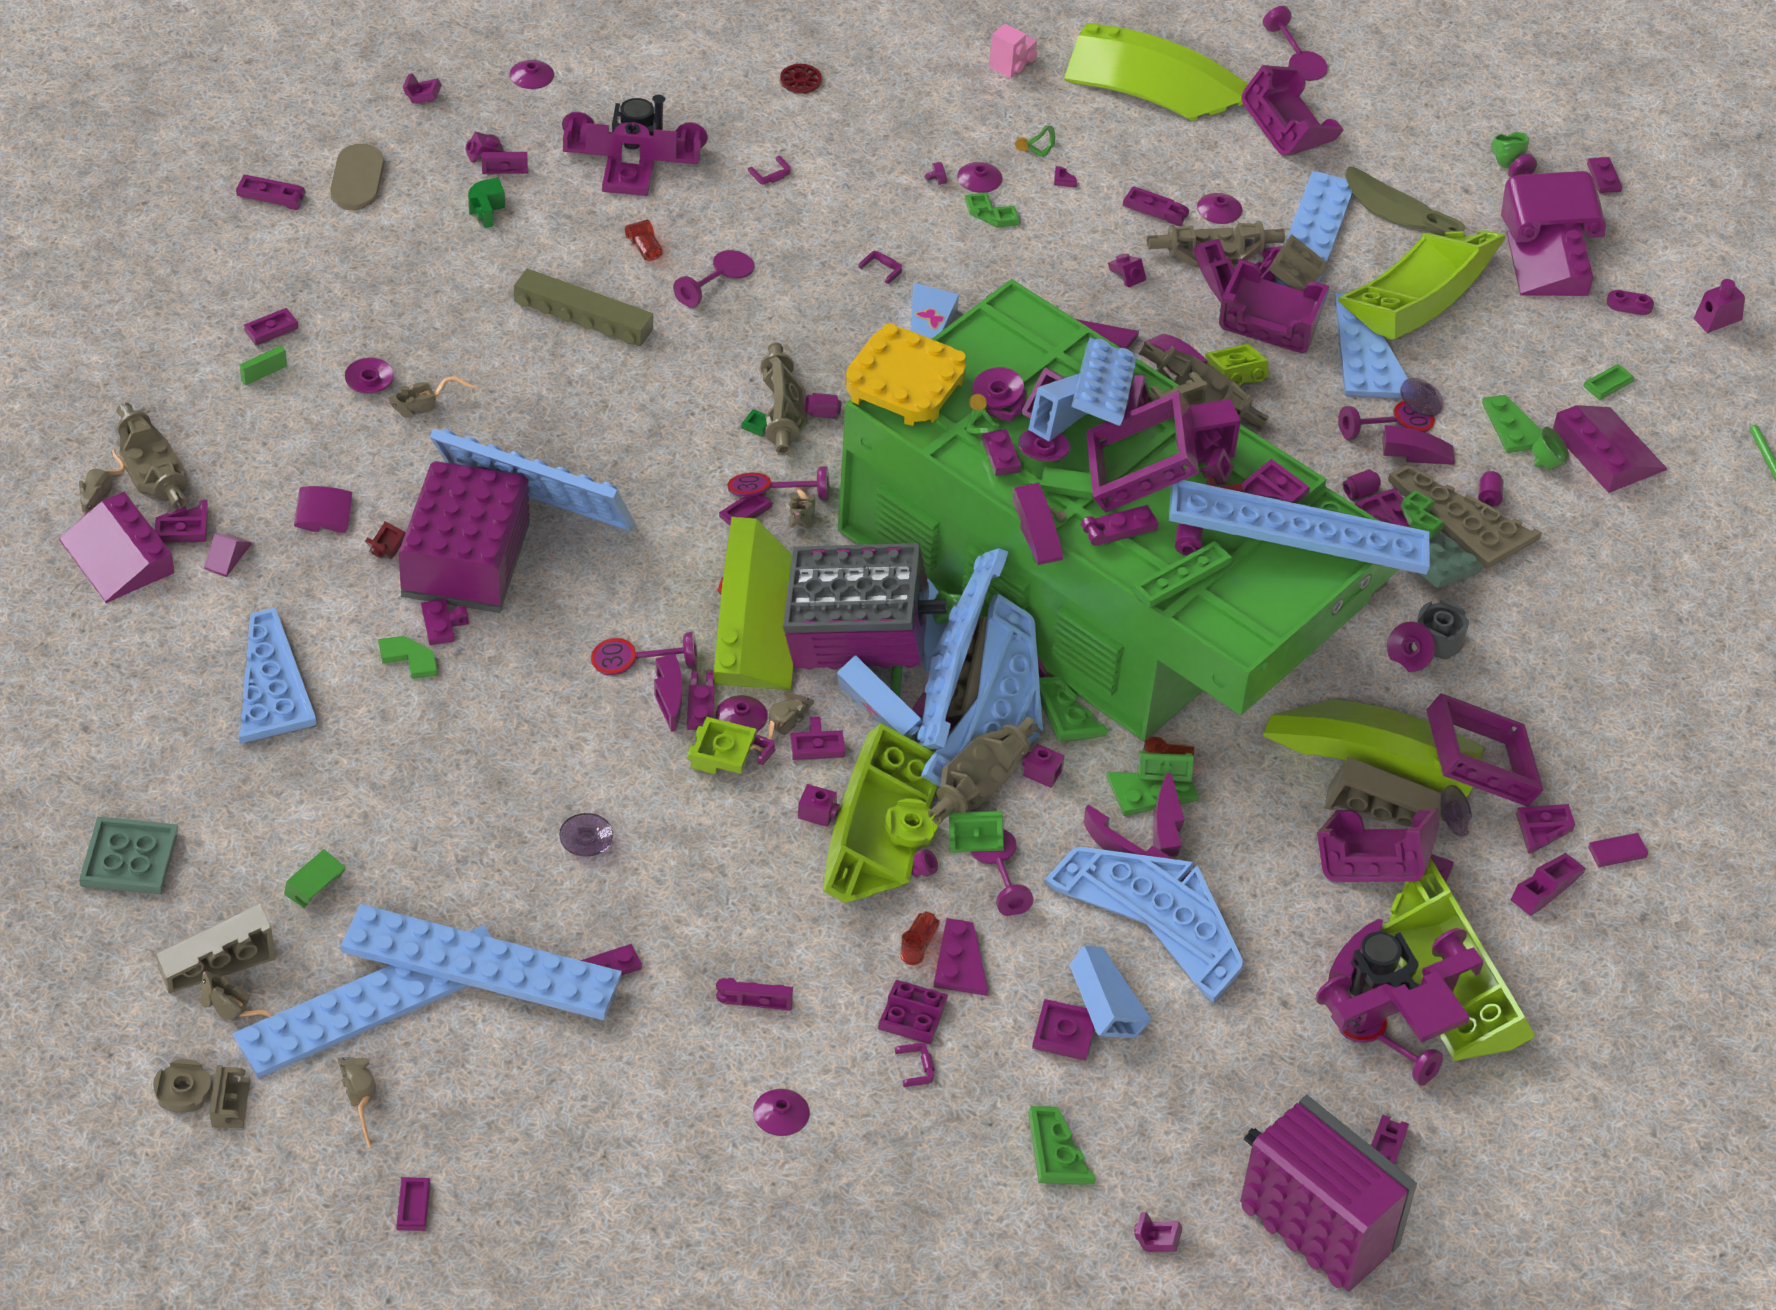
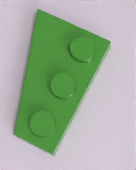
M1506 395L1483 398L1482 404L1506 453L1531 450L1532 445L1540 437L1542 430Z

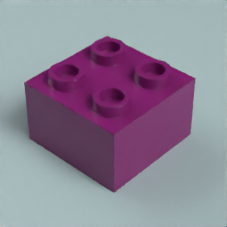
M1231 399L1190 405L1197 462L1203 463L1205 459L1212 456L1214 449L1224 448L1229 458L1235 457L1241 420Z

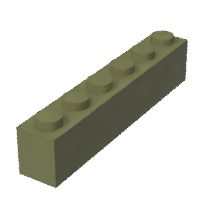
M528 268L514 284V301L521 306H528L539 310L543 314H551L563 321L579 324L585 329H593L605 336L621 339L627 344L641 347L653 330L654 313Z

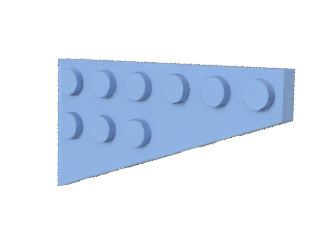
M1336 293L1335 306L1345 396L1416 399V391L1384 336L1375 334L1338 302V297L1346 293Z
M276 608L250 613L247 664L245 668L241 729L239 733L240 744L317 725L313 708Z

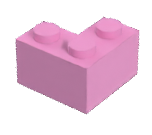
M1003 24L992 34L989 68L1009 78L1013 77L1016 73H1021L1024 66L1028 62L1032 63L1037 57V40L1007 24Z

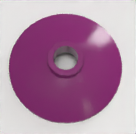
M525 60L515 64L511 68L509 75L511 81L521 88L538 89L551 83L554 78V71L545 62Z
M972 162L960 168L957 179L965 189L972 192L985 193L993 191L1001 185L1002 174L991 164Z
M1224 193L1207 194L1197 203L1199 214L1204 219L1217 224L1234 222L1242 214L1240 202L1236 198Z
M378 358L356 360L345 371L347 385L357 392L367 394L377 393L386 389L392 383L394 377L392 367L387 362Z
M1003 367L987 369L980 373L973 382V394L983 395L987 401L986 406L990 408H1004L1013 405L1021 398L1024 391V383L1020 375L1011 369Z
M1027 430L1020 435L1018 441L1019 448L1025 455L1039 461H1058L1065 458L1070 451V443L1061 433L1051 441H1047Z
M1413 621L1404 622L1396 626L1390 633L1387 642V652L1390 660L1400 663L1407 672H1417L1424 669L1431 662L1435 652V641L1430 630L1423 624ZM1414 642L1417 643L1416 651L1412 649V644Z
M737 695L729 697L719 704L716 710V719L755 728L759 731L767 721V710L759 700L750 696Z
M773 1089L765 1092L757 1099L753 1108V1116L757 1125L765 1132L776 1136H787L800 1131L806 1125L809 1119V1106L800 1094L792 1090ZM782 1105L786 1106V1108L780 1109L777 1106Z

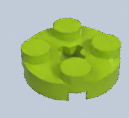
M902 799L892 809L891 807L888 809L885 829L890 836V841L894 845L927 847L932 843V839L937 834L939 824L931 820L936 816L935 814L929 818L928 811L931 809L927 807V803L918 799ZM909 820H914V824L918 825L910 826L907 823Z

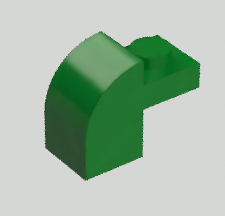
M499 177L479 181L468 192L469 215L475 214L477 221H482L484 228L493 226V210L505 208V192Z

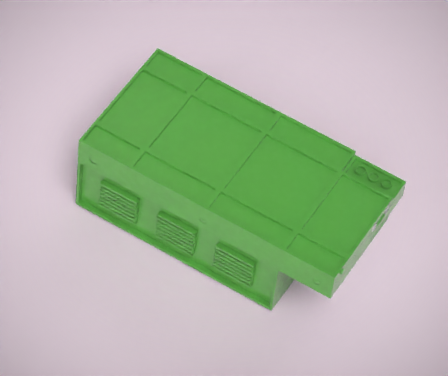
M1011 279L932 338L935 341L962 351L966 355L963 385H958L939 410V418L933 423L929 419L914 422V426L904 424V416L865 400H862L859 405L851 400L845 403L838 531L858 545L920 543L927 579L932 582L937 591L943 589L953 595L963 594L974 572V563L979 555L982 556L985 552L998 548L1008 551L1000 576L991 579L979 617H988L992 597L1000 594L1028 612L1035 621L1037 655L1049 676H1059L1077 696L1144 742L1202 691H1205L1241 716L1370 602L1371 595L1400 569L1203 528L1202 547L1216 541L1232 556L1231 564L1149 609L1132 593L1133 585L1186 557L1175 549L1178 523L1169 521L1171 486L1107 513L1102 510L1093 496L1092 499L1043 492L1048 505L1056 511H1064L1066 519L1063 522H1058L1055 519V515L1052 514L1063 553V560L1038 565L1021 531V519L1012 503L1014 487L1038 482L1041 486L1044 467L1090 473L1086 430L1106 422V420L1087 413L1061 433L1070 443L1068 455L1058 461L1045 462L1028 457L1019 448V437L1028 430L1030 418L1020 413L1014 421L1007 422L990 416L995 423H1000V430L1007 429L1021 464L1020 473L995 476L981 441L982 433H969L966 431L974 411L969 405V400L974 395L973 382L980 373L987 369L996 367L1008 368L1018 373L1022 378L1028 400L1044 368L1056 371L1066 378L1080 373L1086 345L1090 337L1093 339H1103L1109 345L1118 349L1120 347ZM1136 359L1131 386L1134 376L1144 375L1149 392L1153 395L1155 394L1150 390L1153 386H1157L1161 392L1180 386L1139 359ZM1013 405L997 409L1011 412ZM979 412L973 426L981 428L991 425ZM1175 418L1168 419L1103 447L1107 484L1178 454ZM1240 424L1235 457L1229 458L1234 468L1227 483L1216 486L1242 484L1265 463L1273 459L1310 487V493L1298 504L1379 521L1325 486L1326 478ZM1205 462L1198 463L1199 474L1185 480L1206 485V478L1203 477L1200 471L1201 468L1207 467ZM1144 505L1150 507L1159 522L1158 530L1098 546H1093L1088 539L1089 534L1085 533L1080 525L1081 521L1089 516L1098 518Z

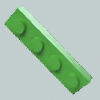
M1213 541L1134 584L1132 593L1150 609L1230 565L1232 556L1216 541Z

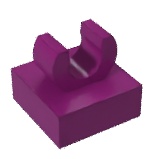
M1217 448L1214 449L1210 458L1204 460L1207 467L1201 468L1200 471L1204 478L1212 476L1216 485H1224L1227 483L1234 466L1225 449Z

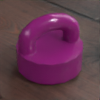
M942 162L932 163L933 171L926 173L924 178L926 180L936 178L938 185L945 184L947 177Z
M923 849L915 853L911 872L914 876L923 875L928 877L937 872L938 862L932 851Z

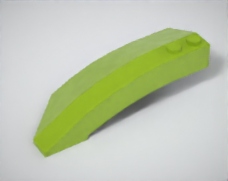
M1086 23L1078 35L1064 77V81L1074 84L1106 88L1148 100L1176 112L1190 121L1198 120V116L1207 113L1212 116L1227 110V106L1236 103L1238 106L1243 105L1242 93L1249 84L1212 59L1187 47L1148 33L1119 28L1117 26L1099 25L1097 23Z
M1479 230L1477 235H1464L1463 231L1445 232V236L1422 233V238L1395 265L1368 284L1338 297V302L1375 334L1385 336L1389 340L1399 339L1400 336L1413 332L1414 329L1423 326L1451 306L1479 277L1504 242L1505 235L1488 230Z
M731 518L720 601L714 663V685L791 690L793 662L783 623L792 554L757 518Z
M1332 699L1272 714L1262 735L1305 755L1311 756L1312 754L1344 761L1347 757L1359 760L1365 764L1442 793L1445 797L1464 803L1473 788L1443 776L1428 721L1389 708ZM1456 734L1460 752L1481 760L1484 746Z
M882 723L867 734L846 788L834 826L827 855L823 892L847 904L911 883L910 877L917 847L894 845L886 832L885 819L888 809L890 807L892 809L902 799H918L927 803V807L930 808L938 786L923 778L921 774L925 764L935 752ZM909 820L907 823L910 826L918 825L914 824V820Z
M1430 859L1428 869L1420 880L1405 882L1402 892L1397 894L1390 909L1392 914L1389 921L1383 924L1380 932H1386L1394 937L1397 933L1401 932L1419 963L1417 972L1412 979L1415 983L1421 985L1424 976L1422 974L1423 968L1443 960L1441 957L1432 955V945L1435 940L1451 929H1464L1467 932V937L1463 944L1467 950L1474 947L1484 963L1480 974L1476 976L1471 970L1460 974L1453 991L1455 997L1470 1016L1468 1023L1439 1036L1454 1061L1513 1050L1536 1036L1432 859ZM1400 957L1399 966L1403 968L1407 963Z

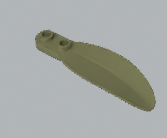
M1355 167L1347 168L1345 176L1351 192L1373 214L1395 224L1425 229L1439 236H1445V232H1464L1465 225L1461 221L1432 210L1417 199L1386 185Z

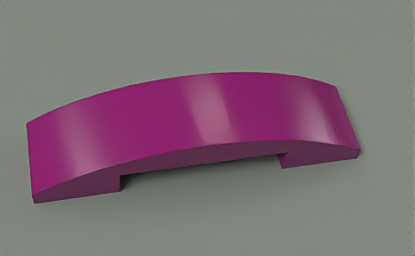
M1089 804L1085 807L1083 823L1090 836L1103 850L1173 859L1153 845L1147 851H1144L1108 827L1110 820L1108 816Z

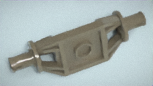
M1256 221L1255 224L1238 223L1234 228L1195 230L1193 225L1177 228L1174 225H1170L1167 235H1147L1148 250L1168 248L1170 257L1177 256L1190 265L1199 266L1193 249L1198 244L1220 239L1226 259L1231 258L1232 264H1238L1240 259L1247 261L1255 254L1263 252L1266 243H1284L1285 231L1284 228L1264 230L1261 221ZM1254 237V244L1245 248V239ZM1177 242L1188 244L1189 250L1177 246Z
M1148 341L1145 342L1139 355L1157 364L1156 371L1178 385H1183L1188 380L1194 382L1189 374L1196 372L1208 384L1205 398L1206 403L1231 399L1241 420L1244 418L1259 429L1264 427L1269 416L1252 407L1251 402L1254 396L1251 394L1248 396L1233 380L1196 357L1174 350L1175 347L1173 346L1168 351L1163 352ZM1165 366L1177 375L1175 380L1163 369Z
M774 342L768 346L769 355L762 359L760 365L763 381L773 391L772 395L775 401L774 406L766 414L767 426L765 435L770 442L776 443V452L781 456H785L791 453V442L797 439L799 432L808 423L807 414L805 413L806 396L804 387L791 373L794 368L792 358L787 354H783L781 343Z
M127 402L125 406L128 410L125 409L123 403L117 407V413L121 417L117 426V431L120 435V460L138 491L154 494L159 500H170L175 510L179 509L177 502L181 508L186 507L188 500L183 494L187 487L185 470L167 439L151 424L150 418L145 412L134 411L132 405Z
M1026 717L1018 727L1007 724L998 731L974 737L942 768L941 783L936 793L939 803L928 811L929 818L935 814L936 816L931 820L936 824H941L950 813H966L969 810L979 808L1011 777L1021 757L1029 752L1030 744L1027 738L1038 730L1037 723L1030 727L1035 720Z

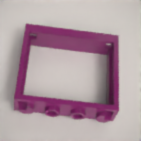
M1179 390L1125 413L1120 426L1106 421L1086 430L1093 498L1105 513L1199 474L1191 407ZM1175 418L1178 454L1107 484L1103 447L1168 419Z
M1440 693L1426 709L1443 776L1527 807L1542 793L1543 786L1525 724ZM1453 725L1504 743L1513 772L1462 754Z

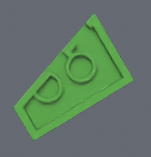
M1059 676L1039 678L1041 705L1059 742L1091 739L1107 735L1108 729L1103 724L1099 725L1093 719L1094 714L1089 708L1084 709L1078 703L1076 694Z
M1107 772L1108 782L1123 816L1155 809L1156 800L1164 780L1139 779L1138 773ZM1174 781L1180 804L1198 801L1199 795L1193 782Z
M1030 1106L1028 1117L1038 1183L1094 1184L1096 1177L1085 1165V1157L1081 1150H1077L1071 1139L1072 1133L1058 1107Z

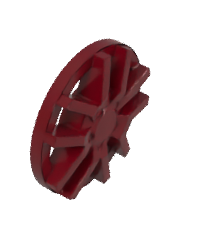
M793 64L782 70L780 82L789 91L796 94H807L819 88L822 76L820 71L811 65Z

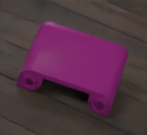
M1262 65L1244 89L1242 103L1281 155H1294L1335 141L1344 129L1338 121L1327 119L1320 125L1300 98L1301 93L1305 89L1306 81L1298 68Z
M1589 172L1524 174L1512 176L1506 181L1501 216L1516 243L1529 242L1536 239L1541 225L1583 223V231L1586 236L1591 238L1605 237L1606 222L1595 180Z
M1240 259L1222 296L1219 325L1226 331L1301 354L1305 353L1312 341L1328 295L1329 286L1319 282H1310L1306 285L1305 290L1301 291L1261 279V270L1255 263Z
M1438 808L1421 809L1416 812L1412 821L1413 827L1409 829H1364V823L1359 813L1353 810H1336L1317 832L1324 875L1333 882H1414L1420 880L1428 869L1439 828Z

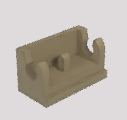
M1192 372L1189 375L1194 382L1188 380L1183 385L1163 392L1157 386L1151 387L1150 390L1155 395L1149 394L1148 402H1153L1179 390L1189 405L1201 404L1205 402L1208 384L1196 372Z
M217 1065L210 1106L212 1127L243 1128L250 1078L235 1077V1075L245 1076V1069Z

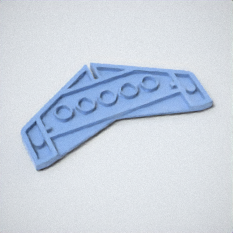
M998 548L977 557L973 567L974 572L957 606L952 608L949 614V622L933 651L938 655L931 657L929 678L925 686L926 699L923 721L917 735V740H920L919 744L929 750L940 749L945 746L951 724L946 722L945 718L991 579L999 577L1004 567L1008 551Z
M1000 594L992 597L988 609L978 698L949 733L944 748L935 751L925 764L921 774L923 778L940 787L942 768L974 737L998 731L1007 724L1018 727L1026 717L1035 720L1030 727L1036 723L1038 724V730L1027 738L1029 744L1041 736L1037 732L1043 731L1035 621L1028 612Z
M1076 847L1068 853L1045 879V884L1058 893L1145 923L1201 993L1214 1003L1242 972V957L1198 865L1181 883V880L1193 868V862Z

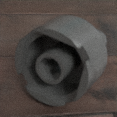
M1440 600V603L1432 604L1431 601L1423 605L1419 611L1417 622L1430 630L1435 641L1434 657L1449 659L1451 656L1459 653L1464 646L1469 619L1467 620L1464 609L1454 602Z

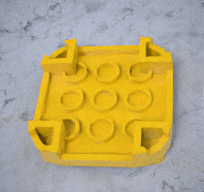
M887 323L881 330L872 335L848 366L845 387L851 396V401L857 405L862 400H865L904 416V424L914 426V422L929 419L933 423L939 418V410L958 385H963L966 355L964 352L908 329L897 327L892 323Z

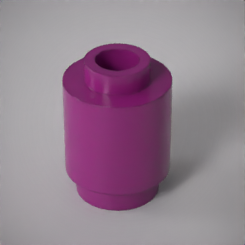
M813 393L806 396L805 413L810 414L811 417L835 419L836 415L841 412L842 403L841 400H838L837 395Z
M1368 469L1349 476L1347 480L1343 481V490L1349 499H1360L1378 492L1381 480L1376 472Z
M1485 472L1479 480L1478 500L1491 507L1498 506L1503 500L1504 481L1498 472Z
M1178 523L1175 539V549L1177 552L1188 556L1201 549L1203 528Z

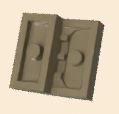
M1291 234L1268 270L1291 288L1304 291L1308 283L1316 282L1322 275L1327 262Z

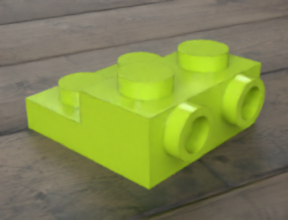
M1250 344L1205 353L1207 363L1213 369L1233 380L1238 386H1241L1243 383H1256L1269 378L1268 360Z
M706 717L703 727L698 726L695 746L691 745L688 751L687 760L691 761V769L716 774L719 768L741 774L749 756L750 747H752L756 738L757 729Z

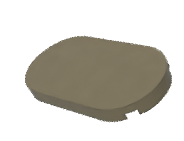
M354 144L344 148L339 153L330 189L331 199L339 207L346 210H360L365 208L366 205H371L375 202L384 166L383 154L378 148L368 144Z

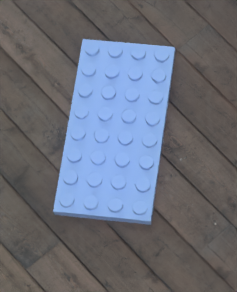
M433 429L430 435V439L446 463L524 475L529 479V498L628 531H632L635 522L626 504L621 498L617 487L611 483L603 482L600 484L594 482L587 475H573L563 467L554 469L548 467V464L541 460L534 459L530 461L525 459L520 453L511 451L509 454L503 452L496 445L488 444V446L479 444V441L472 437L466 436L465 439L458 437L456 433L448 429H443L442 431Z

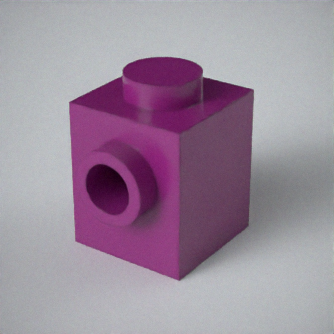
M1036 743L1032 751L1028 752L1022 760V766H1024L1023 776L1052 788L1063 771L1065 755Z
M807 784L798 803V819L828 827L831 819H836L839 813L840 804L837 803V792Z

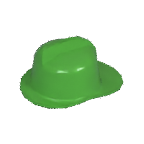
M1545 426L1531 449L1536 457L1534 466L1542 465L1546 469L1552 470L1562 464L1566 465L1568 450L1559 434L1552 428Z

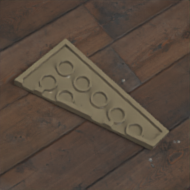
M1408 464L1389 474L1388 481L1405 497L1416 490L1434 500V507L1428 513L1444 521L1442 530L1464 550L1473 554L1486 569L1541 538V531L1535 528L1531 531L1522 526L1523 522L1515 518L1511 521L1501 516L1499 510L1467 494L1464 497L1454 492L1455 488L1448 484L1444 487L1434 482L1432 476Z

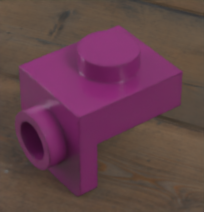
M411 73L408 74L403 89L411 102L417 104L435 100L442 84L438 78L418 82L414 74Z
M476 131L465 147L470 162L473 163L478 160L481 152H505L498 137Z
M1126 253L1116 256V260L1108 262L1111 272L1123 275L1126 287H1132L1146 280L1142 258L1129 256Z
M1141 1212L1139 1221L1134 1227V1235L1144 1251L1177 1252L1183 1228L1179 1221L1152 1222L1147 1212Z

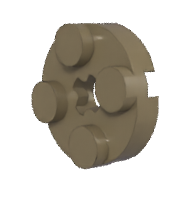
M189 1059L175 1060L170 1063V1067L164 1070L161 1068L153 1082L154 1094L159 1106L178 1113L201 1109L212 1091L211 1077L208 1071L206 1072L197 1061ZM186 1082L188 1088L180 1090L176 1086Z

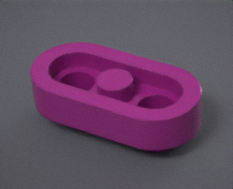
M1613 290L1607 297V305L1611 309L1621 312L1648 315L1652 312L1654 306L1653 299L1646 294Z

